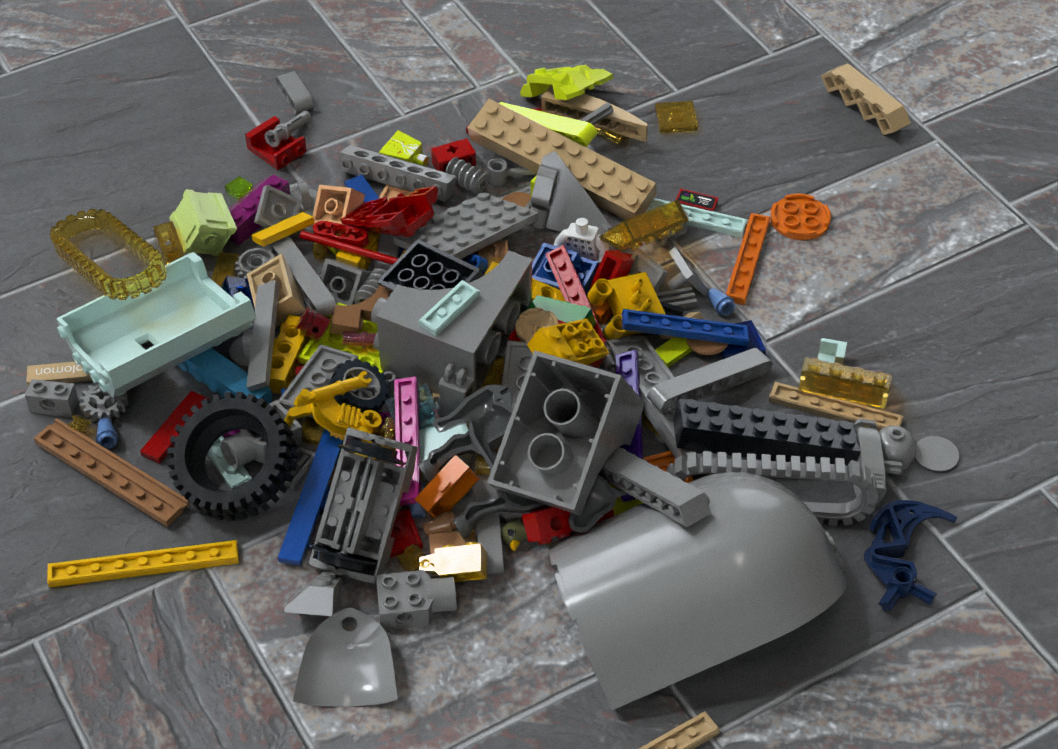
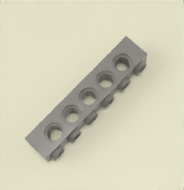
M349 145L340 151L338 170L357 176L362 174L364 178L410 192H414L415 189L437 186V200L444 202L455 193L457 178L455 175L353 145Z

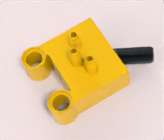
M646 272L610 280L598 279L587 294L588 300L593 305L600 306L607 299L614 317L604 329V336L607 340L644 333L622 330L623 309L682 317L684 312L681 307L659 301Z

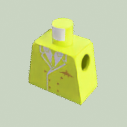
M399 130L379 151L380 154L425 167L429 161V157L423 155L422 143Z

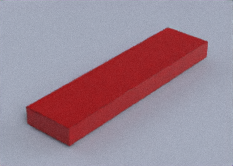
M190 391L140 450L141 456L160 464L167 456L168 447H174L170 442L171 435L176 437L179 435L174 430L176 425L179 424L183 427L185 422L181 418L185 414L191 417L194 413L190 409L194 405L201 409L203 407L201 401L207 397Z

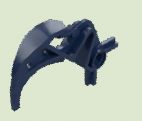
M913 500L892 501L879 509L872 519L869 530L874 533L879 525L881 527L878 529L871 547L865 551L864 561L887 588L886 593L878 603V605L882 606V610L887 611L888 609L891 611L899 598L909 597V595L932 605L937 593L916 583L917 571L914 562L896 558L904 557L905 550L909 547L912 531L922 521L930 518H940L955 523L958 518L957 516L938 507ZM886 526L889 527L893 538L891 543L883 541Z

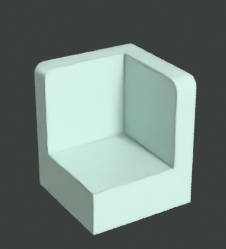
M822 338L816 367L842 372L847 342Z

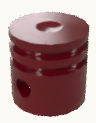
M307 307L298 320L295 329H300L301 333L304 331L306 336L318 342L327 329L330 319L318 312L315 313L313 309L310 311V307Z

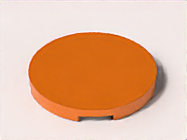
M800 193L789 194L773 204L770 221L774 229L785 237L795 240H811L820 237L828 230L831 212L826 204L824 205L814 199V196Z

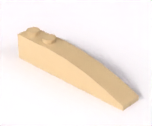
M551 85L542 95V112L580 120L608 102L587 94H582L568 100L555 99L553 85ZM612 105L613 113L593 125L598 129L644 142L647 141L648 124L615 105Z

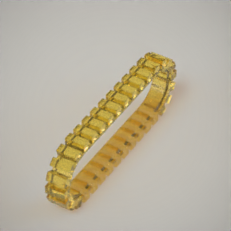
M89 209L87 213H85V210L77 212V216L70 214L65 217L66 221L59 220L56 226H53L50 230V238L57 255L62 257L67 264L71 265L82 277L86 278L105 297L108 296L113 300L117 297L119 300H126L130 295L134 299L140 297L141 292L145 295L152 292L151 287L158 288L162 284L161 281H165L167 278V270L160 252L154 249L151 244L149 245L146 240H143L141 236H138L137 233L133 232L132 229L128 228L127 225L117 220L110 212L106 213V210L100 209L97 211V209ZM101 229L148 266V268L131 277L113 278L72 244L69 239L87 230Z

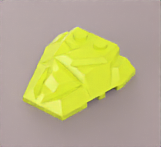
M587 65L547 70L546 68H539L535 70V73L527 76V84L523 85L520 94L521 97H535L545 93L553 85L555 99L568 100L584 94L587 88L592 90L595 88L594 86L602 85L612 80L613 74L604 69H591Z

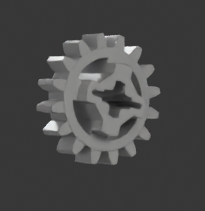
M98 382L95 387L89 385V391L83 390V397H79L81 412H84L85 418L91 417L92 422L102 418H109L112 421L113 416L119 418V412H126L125 406L129 405L127 391L120 396L112 398L107 391L103 392Z

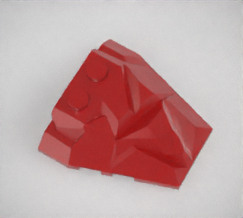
M437 186L415 189L408 196H405L404 192L399 193L397 197L390 198L389 201L387 197L364 202L340 220L343 225L358 227L367 231L373 230L392 236L404 235V237H410L416 233L415 230L426 226L427 221L433 218L434 211L432 205L437 200L438 189Z

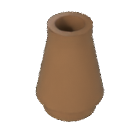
M445 511L432 520L423 523L426 537H429V534L453 532V530H456L452 521L455 518L453 511L448 513Z

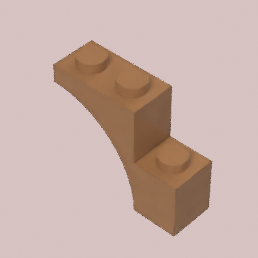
M379 285L376 292L363 302L353 305H335L330 333L355 338L357 331L362 330L363 320L371 321L372 310L377 300L381 297L388 299L392 291Z

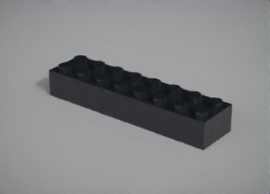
M680 398L673 418L676 446L680 449L709 451L712 453L726 452V455L731 456L732 453H741V457L746 458L747 453L756 454V459H761L762 454L771 455V461H776V455H785L786 462H790L791 456H800V463H805L807 456L815 457V463L820 464L821 457L830 458V464H835V458H844L846 466H848L851 460L857 461L861 452L854 423L845 420L838 421L823 417H809L802 414L795 415L780 411H766L758 408L752 409L737 405L730 406L715 402L709 403Z

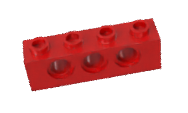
M546 506L522 514L528 542L538 541L539 545L552 542V537L557 536V539L570 536V531H573L569 524L571 512ZM613 509L603 515L595 524L615 516Z

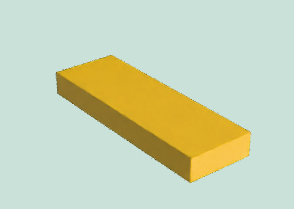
M301 212L252 234L253 242L265 247L315 223L314 217Z

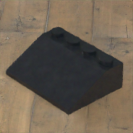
M417 239L382 275L377 284L392 292L397 285L423 290H440L454 288L462 280L467 283L473 282L483 277L481 269Z

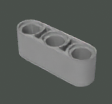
M295 71L276 76L278 89L295 114H299L304 110L314 109L313 99Z

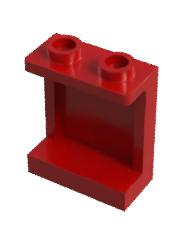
M273 116L246 133L245 138L247 149L278 171L306 153L307 149L306 140L303 136L296 139L291 135L289 139L282 140L277 147H271L265 140V133L269 130H274L280 124V119Z

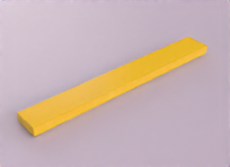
M237 540L49 563L47 583L50 588L239 564Z

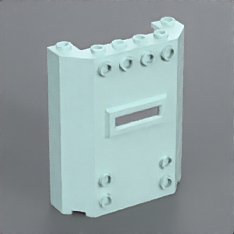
M191 252L56 319L59 324L57 331L62 339L65 338L72 350V357L77 365L81 364L85 374L89 373L93 382H98L103 392L107 391L114 398L213 346H218L223 341L238 336L241 332L253 326L252 322L255 321L256 316L251 300L240 291L234 294V298H232L208 277L203 260L196 253ZM150 341L154 346L146 350L142 345Z

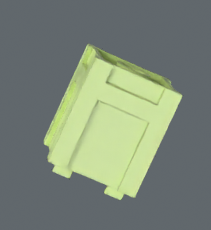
M186 189L177 209L169 217L185 254L194 252L220 257L223 252L222 249L230 236L237 230L221 193H201Z

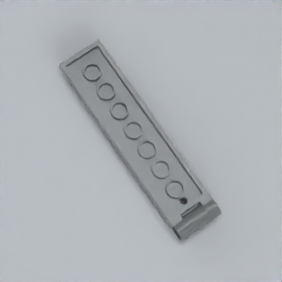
M642 335L606 340L607 346L612 350V357L615 362V355L633 350L638 352L640 396L645 403L642 411L674 457L678 458L682 455L687 460V453L696 452L697 457L702 458V451L677 448L673 423L676 409L663 413L647 397L649 390L654 385L672 379L674 376L646 337ZM712 453V458H717V453ZM726 455V458L732 459V456Z

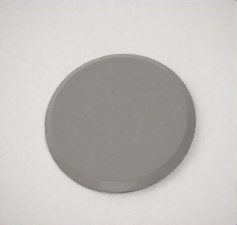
M928 436L916 443L915 458L926 469L942 472L956 466L959 460V451L951 441L943 437Z

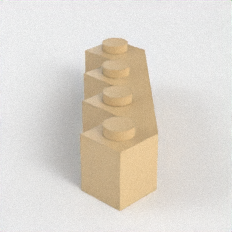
M850 64L838 66L821 75L827 92L839 89L845 106L857 103L864 121L876 118L882 135L896 132L911 123L904 105Z

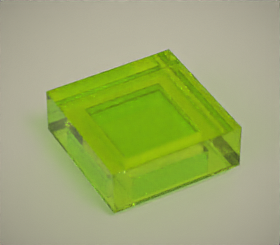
M240 176L225 185V191L238 200L253 188V184Z

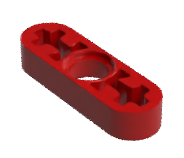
M319 221L313 225V232L316 235L361 248L369 244L368 233L365 229L329 221ZM339 233H346L343 236H336Z

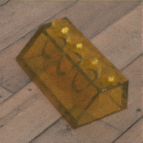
M677 199L624 220L599 236L601 241L622 251L629 248L633 251L642 247L643 242L648 245L656 241V237L659 240L670 235V231L672 234L684 229L682 225L689 222Z
M805 357L798 391L885 408L892 375Z

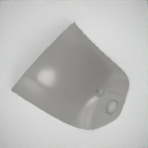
M349 607L336 612L316 628L309 638L302 656L293 696L294 702L315 706L353 707L383 704L398 699L390 641L380 623L365 613ZM346 617L355 618L357 621L356 629L346 631L342 627L343 619ZM351 643L355 645L354 648L348 649L346 644Z

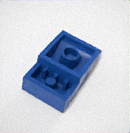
M543 243L532 263V278L560 290L545 255L558 248V246ZM567 249L587 295L600 264L598 261L581 257L578 252Z

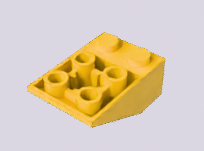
M587 318L539 328L527 344L532 354L535 350L584 365H589L610 353Z

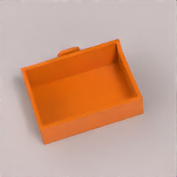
M455 455L414 500L435 518L445 511L447 513L450 512L480 478Z

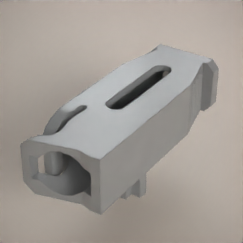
M858 419L854 423L861 450L857 462H859L860 467L863 465L867 466L871 474H874L876 478L878 501L874 507H878L887 491L885 487V473L900 475L902 463L883 459L881 438L877 431L875 420ZM862 424H863V425H870V428L861 427V426H862ZM853 484L857 498L861 493V489Z

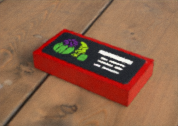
M680 188L675 203L714 212L719 198Z

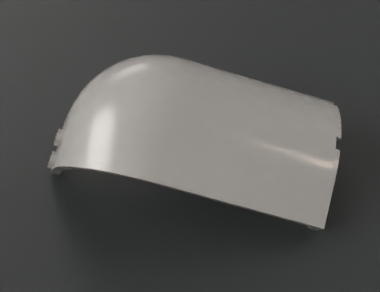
M724 472L712 474L688 483L707 493L710 499L709 507L711 510V514L688 527L642 503L595 524L590 531L585 533L576 532L549 544L551 564L553 569H557L555 577L572 621L577 620L580 627H577L578 636L612 710L779 638L809 622L841 597L847 587V581L843 574L846 571V567L838 553H834V550L837 549L836 544L828 531H824L807 505L790 489L772 479L752 473Z

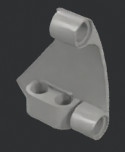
M555 151L543 156L530 202L532 203L530 210L538 212L539 220L529 226L562 232L564 229L569 228L570 223H576L578 218H586L588 225L599 228L601 236L609 245V251H621L626 232L611 227L594 201Z

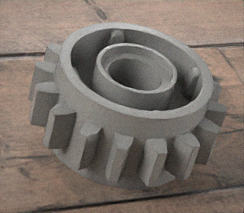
M253 248L245 251L238 257V262H235V273L239 282L243 281L246 286H249L247 273L275 258L276 254H272L270 250L263 248Z

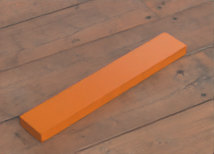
M750 214L726 295L733 298L735 304H746L769 227L770 216Z

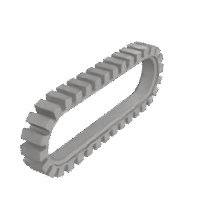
M703 451L702 458H698L696 452L687 453V460L681 455L675 459V464L670 463L667 467V472L680 478L682 481L695 474L746 472L772 478L845 481L857 485L861 489L860 495L847 503L804 502L821 525H823V519H828V526H837L838 520L841 519L844 525L853 524L852 517L860 522L866 518L865 513L871 514L875 510L874 505H877L878 501L877 484L874 474H871L867 466L863 465L860 467L859 462L851 460L848 466H846L844 458H835V464H830V458L821 457L820 464L815 463V457L807 456L805 463H800V456H791L790 462H786L785 455H776V461H771V455L762 454L761 461L756 460V454L747 453L746 460H741V453H732V459H727L726 452H718L717 458H712V452Z

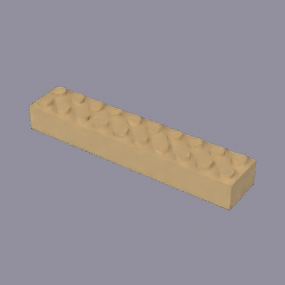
M491 99L487 100L467 127L470 140L527 168L535 174L538 172L543 156L555 151L597 206L634 225L638 223L657 195L655 182Z

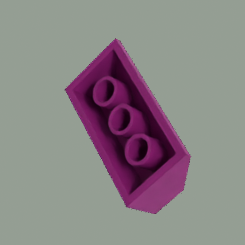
M273 174L260 181L229 208L237 227L235 233L230 236V241L241 245L261 227V225L254 223L263 187L269 185L290 195L288 181Z

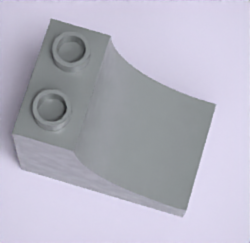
M508 251L494 269L483 277L468 283L480 291V296L437 336L420 327L419 320L453 288L423 290L397 285L388 299L379 298L373 307L371 321L376 323L378 328L373 347L380 353L381 370L385 372L391 371L393 375L395 374V376L400 378L416 376L418 385L440 393L438 384L440 379L444 377V371L450 363L454 365L455 372H459L462 368L467 370V376L474 379V392L487 386L505 358L507 340L515 330L516 321L519 319L520 314L526 311L531 304L532 259Z
M534 350L487 483L495 489L581 516L592 486L607 459L621 445H631L645 403L619 374Z

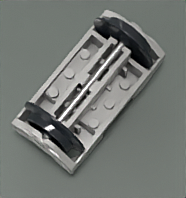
M348 427L343 445H338L342 449L314 544L309 546L313 548L309 564L326 571H331L337 575H347L349 578L377 584L376 575L383 574L390 558L395 538L390 537L402 493H408L418 447ZM361 439H364V440H367V441H371L372 444H371V443L364 442V441H361ZM377 443L405 451L407 457L406 465L397 458L398 451L378 446ZM391 463H395V464H399V465H403V466L405 465V467H401V466L394 465V464H391ZM366 557H370V558L376 559V560H378V563H377L376 561H374V560H372V559H369V558H366ZM377 563V567L371 573L362 572L366 565H376Z

